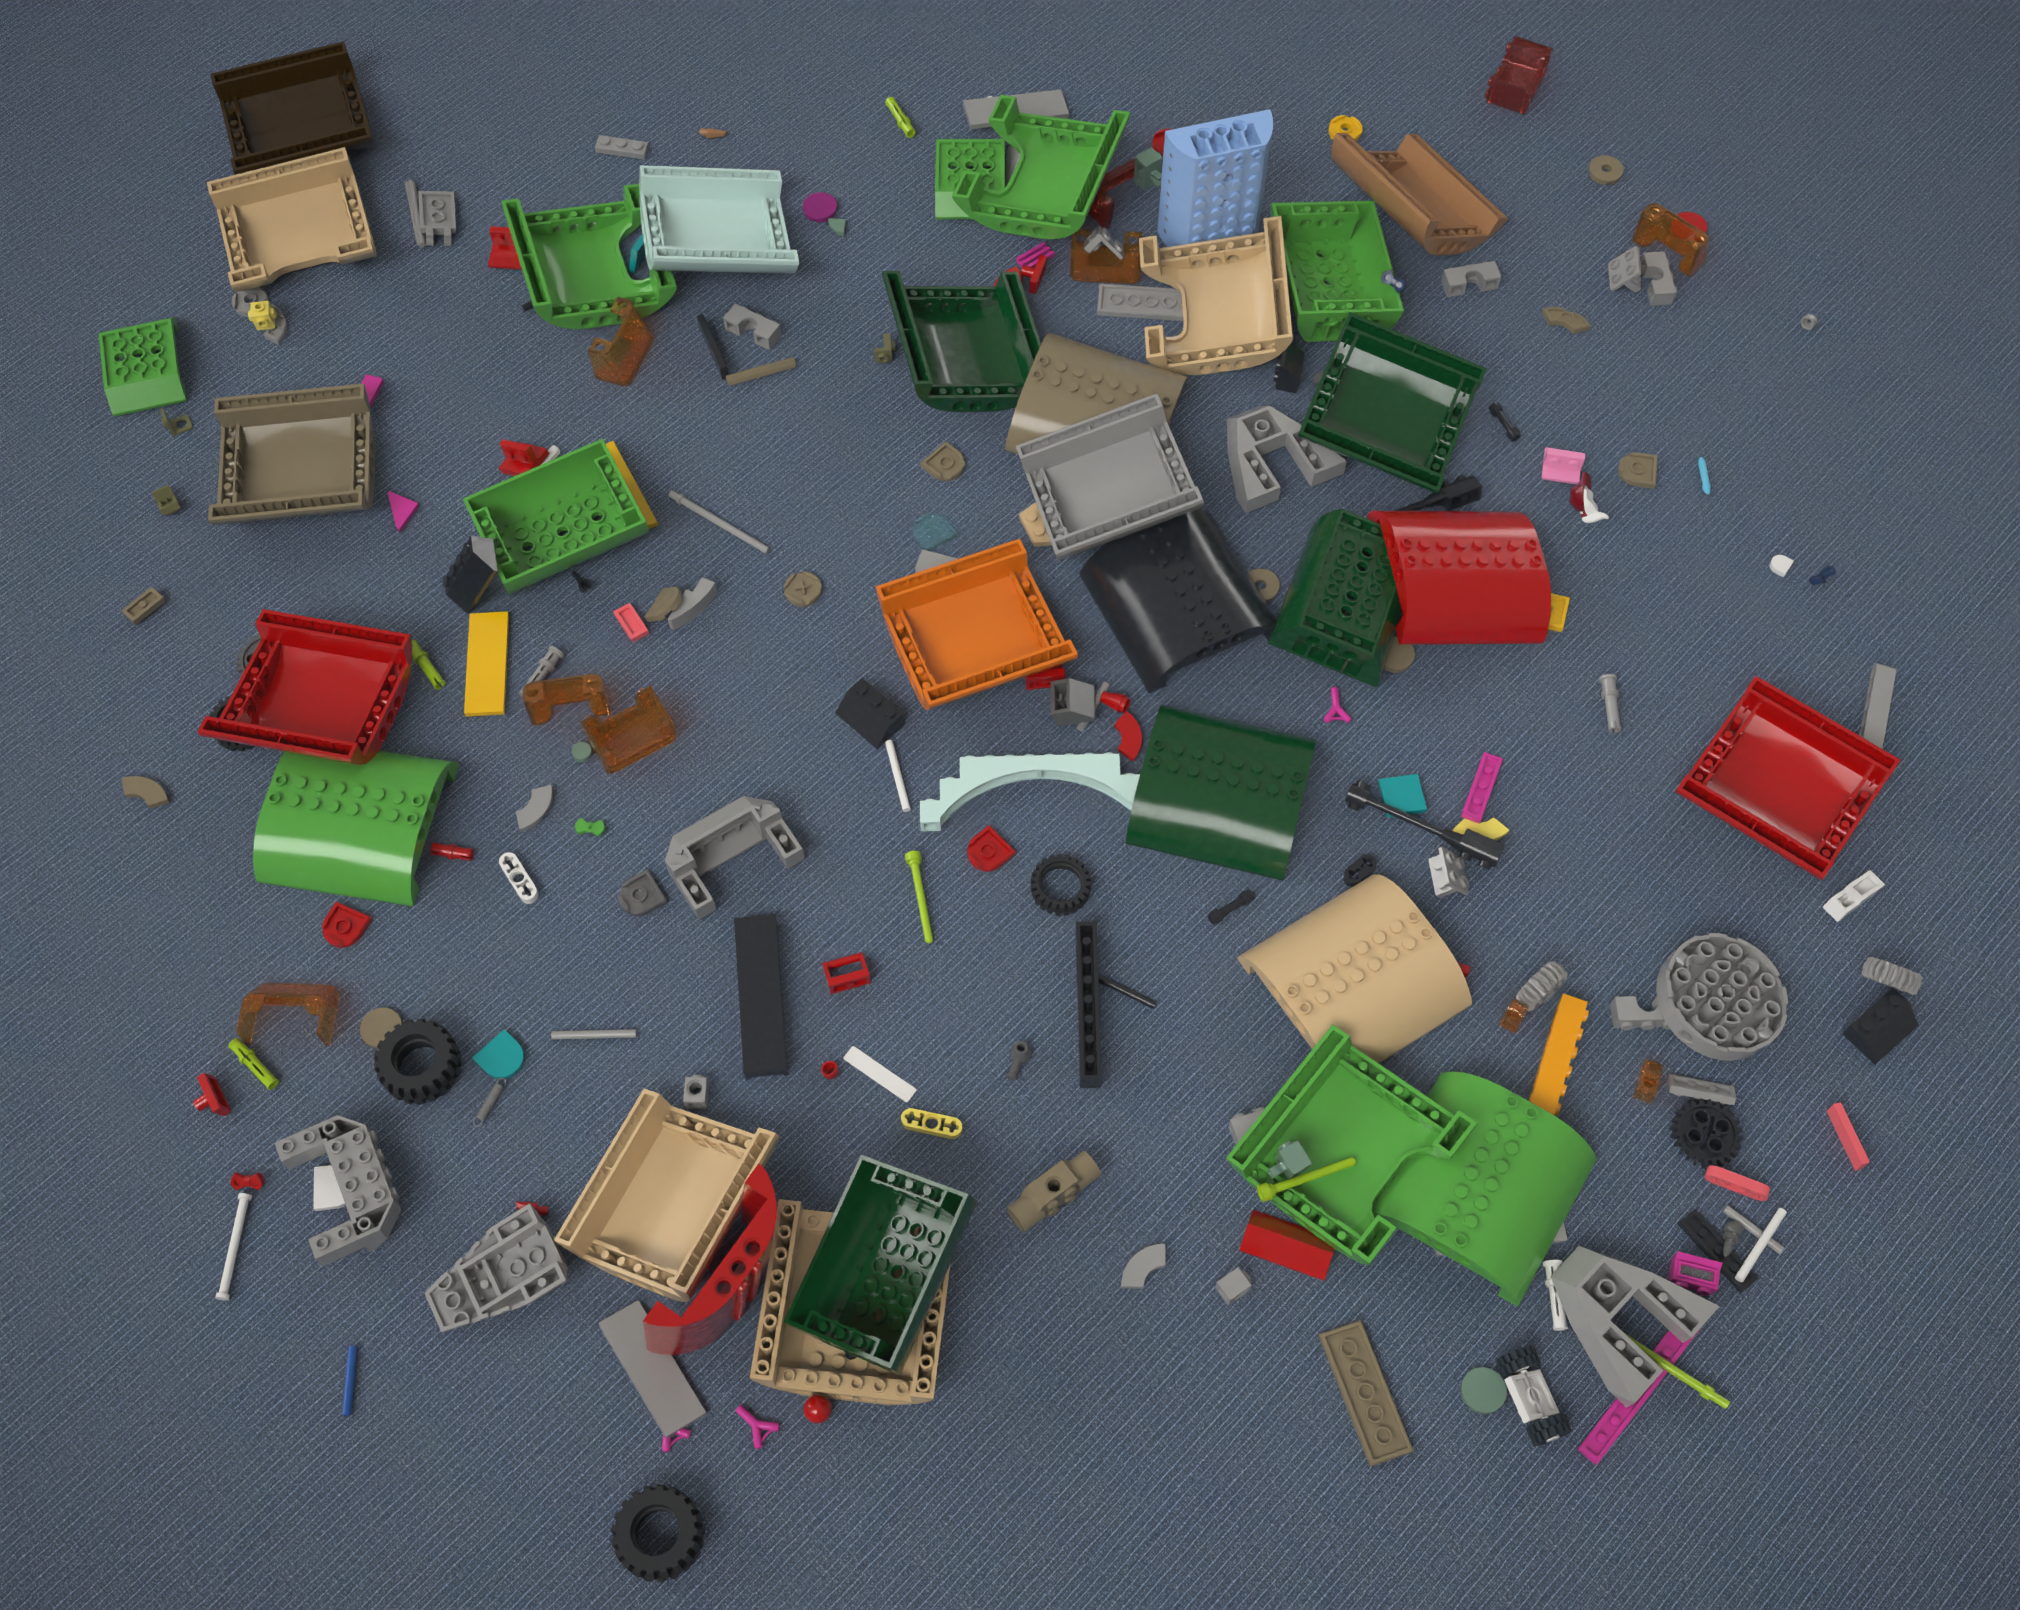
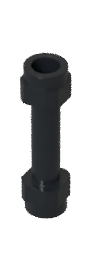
M1498 402L1492 403L1488 408L1493 417L1496 416L1506 429V436L1512 442L1517 441L1521 437L1520 431L1508 421L1502 412V406Z
M1247 889L1239 894V898L1220 910L1216 908L1207 915L1209 921L1213 925L1223 921L1225 915L1243 904L1245 906L1250 904L1254 900L1252 892Z

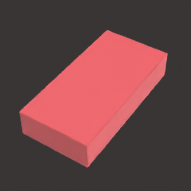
M630 603L613 611L614 616L632 643L649 634L648 629Z

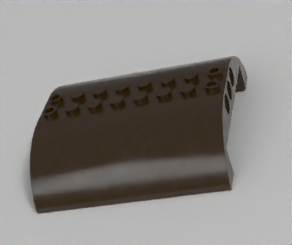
M345 41L210 74L223 113L233 158L230 160L235 175L344 147L347 152L375 145L365 104Z

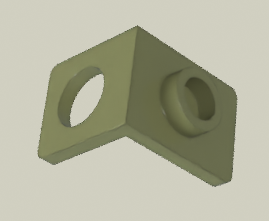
M160 408L163 416L161 418L162 424L165 429L169 428L173 436L193 429L187 414L170 420L164 409ZM181 421H186V422H187V424H186L185 427H183V428H178V427H177V424H178L179 422H181Z

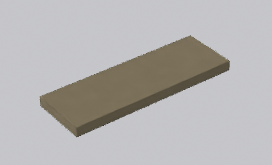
M1360 1320L1319 1334L1318 1337L1369 1467L1413 1453L1414 1450L1362 1321Z

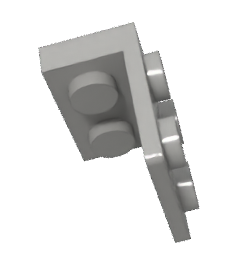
M1098 226L1084 240V249L1088 253L1092 250L1095 252L1100 247V242L1102 241L1121 260L1124 258V250L1122 249L1124 246L1117 239L1114 241L1110 237L1111 233L1105 227L1102 229Z

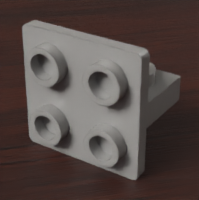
M1635 246L1608 263L1610 290L1615 291L1623 285L1635 293L1641 290L1639 247Z
M1444 847L1438 848L1439 855L1428 859L1436 896L1441 898L1457 891L1464 895L1469 894V881L1465 876V863L1462 857Z

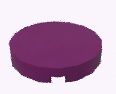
M813 193L803 202L804 215L810 221L815 220L818 223L827 222L828 218H833L837 211L836 199L827 193Z

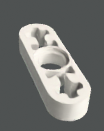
M510 852L503 854L499 859V864L522 902L526 904L534 903L538 899L539 894L515 854ZM510 860L515 869L511 870L506 861ZM517 874L524 875V879L521 882H514L513 878ZM526 886L532 895H526L523 887Z

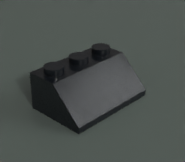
M863 678L847 691L836 710L837 716L876 749L882 746L905 725L904 713Z
M1892 988L1853 1022L1843 1035L1876 1065L1918 1026L1910 1003L1897 990Z

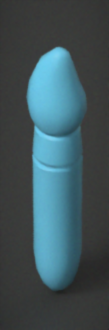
M1700 457L1698 466L1703 484L1702 489L1705 494L1709 495L1711 484L1709 483L1707 466L1704 458Z

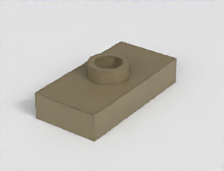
M150 587L122 609L121 612L136 626L166 601L154 588Z

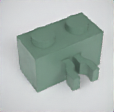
M1152 147L1135 156L1134 182L1143 191L1154 185L1157 188L1161 187L1163 159L1161 154Z
M1289 1140L1277 1150L1278 1153L1275 1156V1160L1278 1164L1267 1172L1271 1179L1281 1173H1284L1287 1179H1291L1307 1170L1312 1162L1298 1140L1294 1143Z

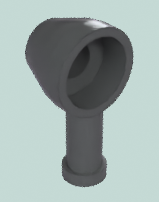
M1023 1041L1015 1043L1010 1051L1013 1063L1006 1077L1013 1081L1017 1079L1020 1065L1028 1062L1032 1055L1030 1046ZM1019 1047H1023L1025 1050L1018 1051L1017 1049Z

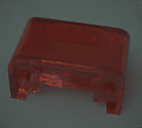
M1514 36L1512 42H1508L1505 52L1507 54L1503 58V66L1500 65L1497 73L1489 78L1488 86L1490 88L1487 89L1484 98H1487L1486 102L1525 115L1546 74L1553 48Z

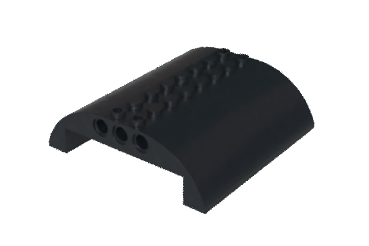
M1201 509L1106 543L1091 556L1079 573L1080 578L1148 693L1165 687L1167 674L1258 635L1264 634L1269 642L1277 621V617L1213 516Z

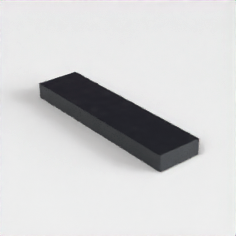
M698 315L699 329L722 380H724L728 375L726 363L704 315Z
M1696 1209L1678 1223L1680 1228L1710 1260L1722 1262L1720 1272L1740 1294L1759 1279L1751 1270L1743 1282L1735 1279L1744 1262L1733 1250L1728 1257H1724L1723 1246L1725 1241Z

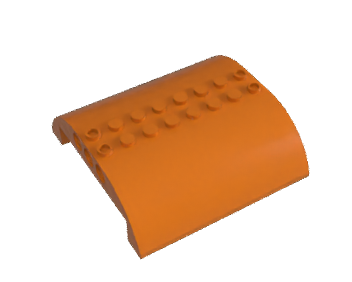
M1020 539L875 586L884 620L896 652L912 688L925 710L954 702L1078 658V653L1071 639L1064 640L1028 568L1027 552Z

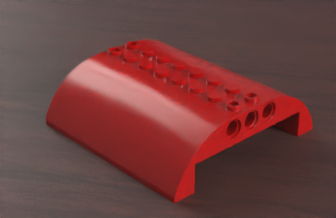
M1380 510L1368 513L1367 518L1381 525L1403 611V617L1395 628L1399 645L1543 644L1551 615L1550 579L1536 530L1532 522L1523 513L1501 511Z
M262 609L255 622L261 640L220 718L205 716L197 731L198 734L212 739L355 765H363L371 761L382 747L407 690L412 662L411 635Z
M1755 676L1738 704L1692 770L1684 777L1675 793L1822 881L1875 797L1901 760Z
M759 1163L744 1182L741 1221L748 1226L683 1316L680 1317L664 1304L657 1301L644 1318L646 1348L650 1352L680 1355L704 1348L720 1337L734 1320L739 1321L746 1311L745 1305L747 1301L751 1303L759 1293V1285L769 1263L777 1218L775 1191L769 1175ZM750 1244H753V1246L747 1253L746 1247ZM735 1264H739L736 1270L733 1272L731 1268ZM725 1283L720 1292H718L717 1287Z

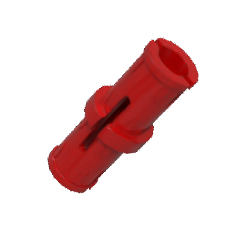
M433 842L430 849L431 855L448 857L450 860L455 858L472 861L474 857V849L458 847L456 844L444 845Z

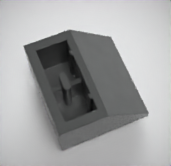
M1070 678L1051 681V715L1058 727L1096 720L1094 685Z

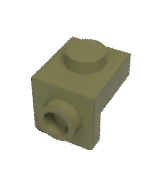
M890 333L883 334L884 348L874 349L875 363L893 362L892 351H895V341L891 340Z
M169 485L151 492L163 516L174 514L180 509V505Z

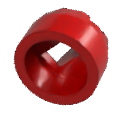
M827 1061L821 1066V1072L826 1079L832 1080L838 1076L839 1068L834 1061Z

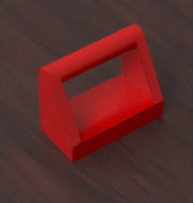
M862 952L822 963L830 994L871 984L869 971ZM861 962L862 970L833 978L830 976V969Z

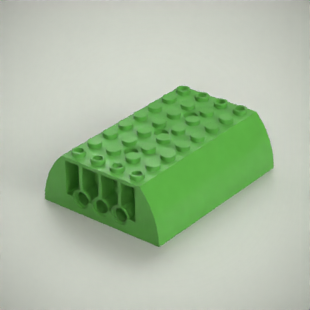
M1374 201L1271 203L1270 216H1281L1288 290L1301 337L1306 342L1337 341L1349 312L1391 329L1400 319L1404 310L1399 293L1396 292L1394 287L1381 282L1383 272L1390 269L1393 273Z
M603 438L463 498L480 537L490 538L494 541L497 572L508 595L649 533L647 522ZM596 516H602V519L599 521L593 520ZM561 531H568L566 535L559 536ZM533 546L530 551H524L525 547Z

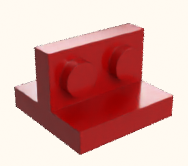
M503 439L499 445L507 458L500 465L499 469L501 473L516 476L540 466L550 453L546 448Z

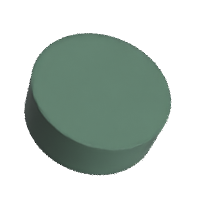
M586 742L576 743L572 748L573 758L581 763L590 760L592 757L591 746Z

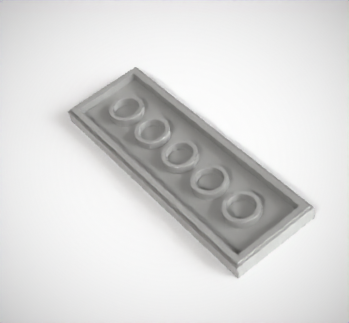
M1061 90L1007 95L1017 98L1020 113L1064 119L1069 118V112ZM999 96L963 100L970 129L992 127L988 119Z
M1100 284L1097 315L1183 321L1182 296L1175 288Z
M636 1301L602 1320L598 1325L664 1437L667 1439L704 1417L706 1411L672 1355L657 1354L647 1350L643 1320L647 1314L640 1302Z

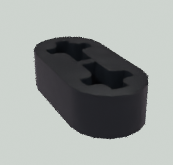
M1364 854L1345 870L1343 876L1344 883L1349 887H1353L1368 878L1375 871L1377 865L1375 857L1370 854ZM1364 862L1371 863L1370 867L1366 866L1364 869H1362ZM1355 873H1358L1356 879H1349L1350 875L1353 876Z

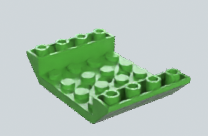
M936 139L935 219H972L952 198L964 170L980 172L983 185L987 189L1000 191L1005 188L1004 139ZM968 166H973L974 168H973V169H968L967 167H968ZM985 166H990L991 168H990V169H985L984 167H985Z
M175 316L98 333L104 390L114 417L187 401L185 386L180 379L175 341V333L178 332V326ZM156 350H161L159 353L154 354Z

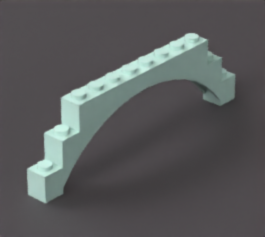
M1112 752L1104 754L1085 753L1080 755L1067 753L1064 755L1045 754L1035 756L1033 754H1026L1024 756L986 755L984 757L969 755L960 757V778L947 777L940 779V800L926 799L925 801H920L921 831H941V825L957 809L974 797L1004 784L1031 779H1055L1085 785L1107 794L1131 811L1140 774L1126 773L1120 775L1119 754Z

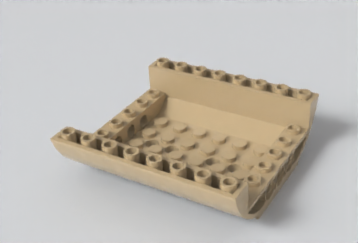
M779 1199L750 1379L762 1385L800 1394L801 1396L820 1395L828 1399L882 1405L919 1404L933 1400L950 1266L901 1375H897L858 1357L849 1360L845 1357L846 1352L813 1338L783 1322L834 1213L805 1210L801 1201ZM921 1226L914 1230V1236H918L921 1233ZM902 1268L895 1272V1278H899L902 1275ZM883 1310L876 1314V1321L882 1319Z

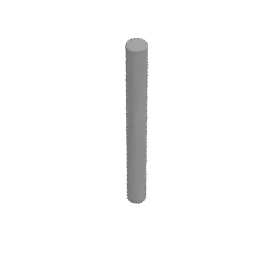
M637 1029L551 1032L552 1040L637 1037Z

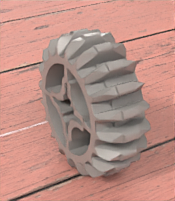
M1868 957L1862 967V975L1864 977L1909 994H1917L1918 989L1922 985L1923 977L1920 974L1878 958Z
M1556 961L1549 962L1526 982L1518 992L1516 1000L1528 1006V1012L1534 1011L1536 1008L1538 1009L1562 986L1567 979L1568 973Z

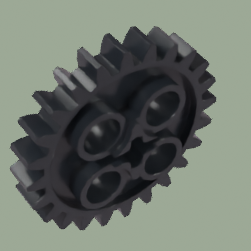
M1700 1098L1697 1104L1694 1100H1691L1689 1106L1684 1104L1681 1107L1682 1110L1678 1109L1675 1113L1676 1116L1672 1119L1674 1124L1670 1127V1130L1674 1131L1670 1138L1677 1139L1673 1146L1681 1147L1678 1154L1686 1153V1161L1692 1158L1693 1165L1695 1166L1698 1162H1701L1702 1168H1705L1708 1163L1710 1166H1716L1717 1163L1722 1167L1725 1162L1730 1163L1732 1157L1735 1158L1738 1155L1737 1151L1742 1148V1145L1739 1143L1744 1139L1738 1134L1743 1129L1736 1128L1740 1121H1733L1732 1117L1735 1113H1726L1728 1110L1727 1106L1721 1109L1720 1102H1717L1714 1106L1711 1099L1704 1104L1702 1098ZM1695 1116L1702 1118L1704 1123L1697 1121ZM1712 1117L1714 1120L1707 1133L1708 1138L1704 1141L1703 1149L1701 1150L1699 1147L1706 1134L1705 1129L1709 1126L1710 1118ZM1716 1125L1721 1126L1724 1132L1719 1131ZM1689 1135H1693L1696 1138L1697 1142L1692 1141L1689 1138ZM1709 1144L1715 1145L1718 1151L1711 1149Z

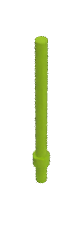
M1627 1335L1658 1366L1700 1392V1396L1706 1400H1712L1724 1409L1728 1407L1730 1401L1716 1393L1713 1387L1699 1382Z

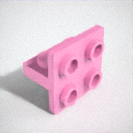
M1546 447L1541 478L1578 485L1585 454Z

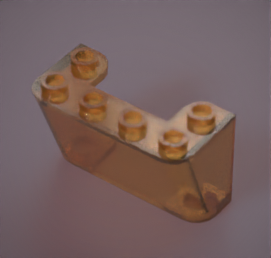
M1652 203L1642 211L1632 241L1640 246L1647 247L1655 240H1658L1684 257L1679 263V269L1690 277L1706 261L1708 235L1660 204Z
M1079 229L1072 234L1070 276L1073 280L1078 282L1134 284L1139 281L1141 275L1139 238H1142L1143 232L1125 231V242L1122 248L1124 250V258L1122 260L1107 246H1100L1095 252L1092 250L1088 253L1084 249V241H1077L1076 236L1083 234L1087 238L1090 235V230ZM1134 236L1138 238V242L1131 244L1128 239Z
M617 297L610 309L611 313L619 314L622 324L612 342L595 337L588 353L596 379L626 386L634 379L654 341V335L633 303L628 299ZM597 345H605V348L601 351L595 349Z
M597 674L530 682L523 688V703L532 725L547 723L552 716L551 706L590 701V708L594 715H611L609 688Z

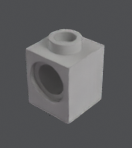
M692 1075V1077H685L683 1103L686 1109L708 1108L710 1085L708 1079L704 1078V1076ZM694 1089H702L700 1093L692 1094V1091Z
M1237 1267L1217 1281L1215 1289L1229 1306L1250 1291L1252 1286L1250 1283L1252 1281L1245 1271L1241 1272L1239 1267Z

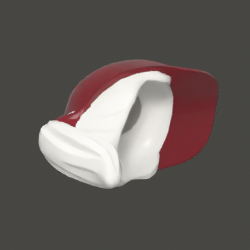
M1583 471L1581 483L1570 490L1569 503H1571L1576 511L1580 512L1581 518L1585 523L1609 519L1607 514L1598 512V507L1593 501L1591 477L1587 472Z

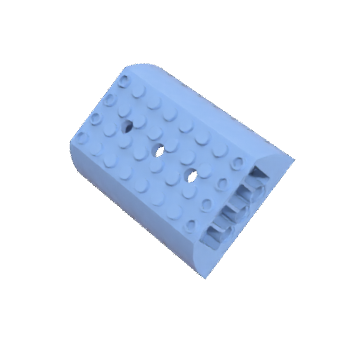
M1270 109L1165 131L1158 234L1167 247L1259 233L1273 131V117Z

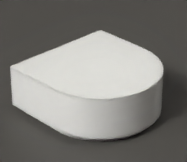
M1776 555L1772 558L1769 566L1774 573L1784 578L1794 561L1786 556Z

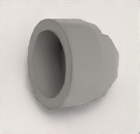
M1807 314L1801 319V325L1804 329L1810 330L1816 326L1818 319L1814 314Z

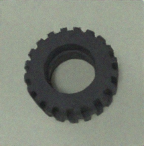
M411 1019L405 1021V1024L402 1026L400 1024L395 1025V1030L392 1032L387 1031L384 1035L385 1040H380L377 1045L379 1051H375L374 1059L376 1060L374 1070L377 1072L379 1081L395 1099L403 1100L407 1104H413L414 1101L418 1105L425 1104V1100L435 1101L437 1100L436 1096L439 1094L444 1096L447 1093L446 1089L454 1086L456 1083L454 1077H459L461 1070L458 1066L462 1065V1059L459 1056V1047L446 1028L432 1020H429L427 1023L425 1019H417V1022H413ZM420 1047H430L436 1050L434 1063L424 1073L417 1076H405L400 1073L403 1059L412 1050Z
M657 1484L656 1488H652L651 1485L644 1487V1491L640 1493L636 1490L631 1494L633 1498L629 1501L625 1499L622 1502V1510L620 1512L616 1511L614 1516L616 1523L611 1526V1533L613 1534L611 1543L616 1551L615 1555L628 1571L638 1578H643L645 1581L652 1582V1580H657L658 1582H665L666 1578L669 1577L675 1579L679 1577V1572L682 1570L686 1572L691 1568L689 1564L692 1560L696 1562L699 1557L697 1552L699 1548L703 1547L702 1535L705 1534V1528L702 1524L701 1513L692 1500L675 1487L667 1488L665 1485ZM658 1511L669 1512L675 1516L680 1527L679 1537L675 1545L661 1555L652 1556L644 1553L637 1543V1531L640 1524L652 1513Z

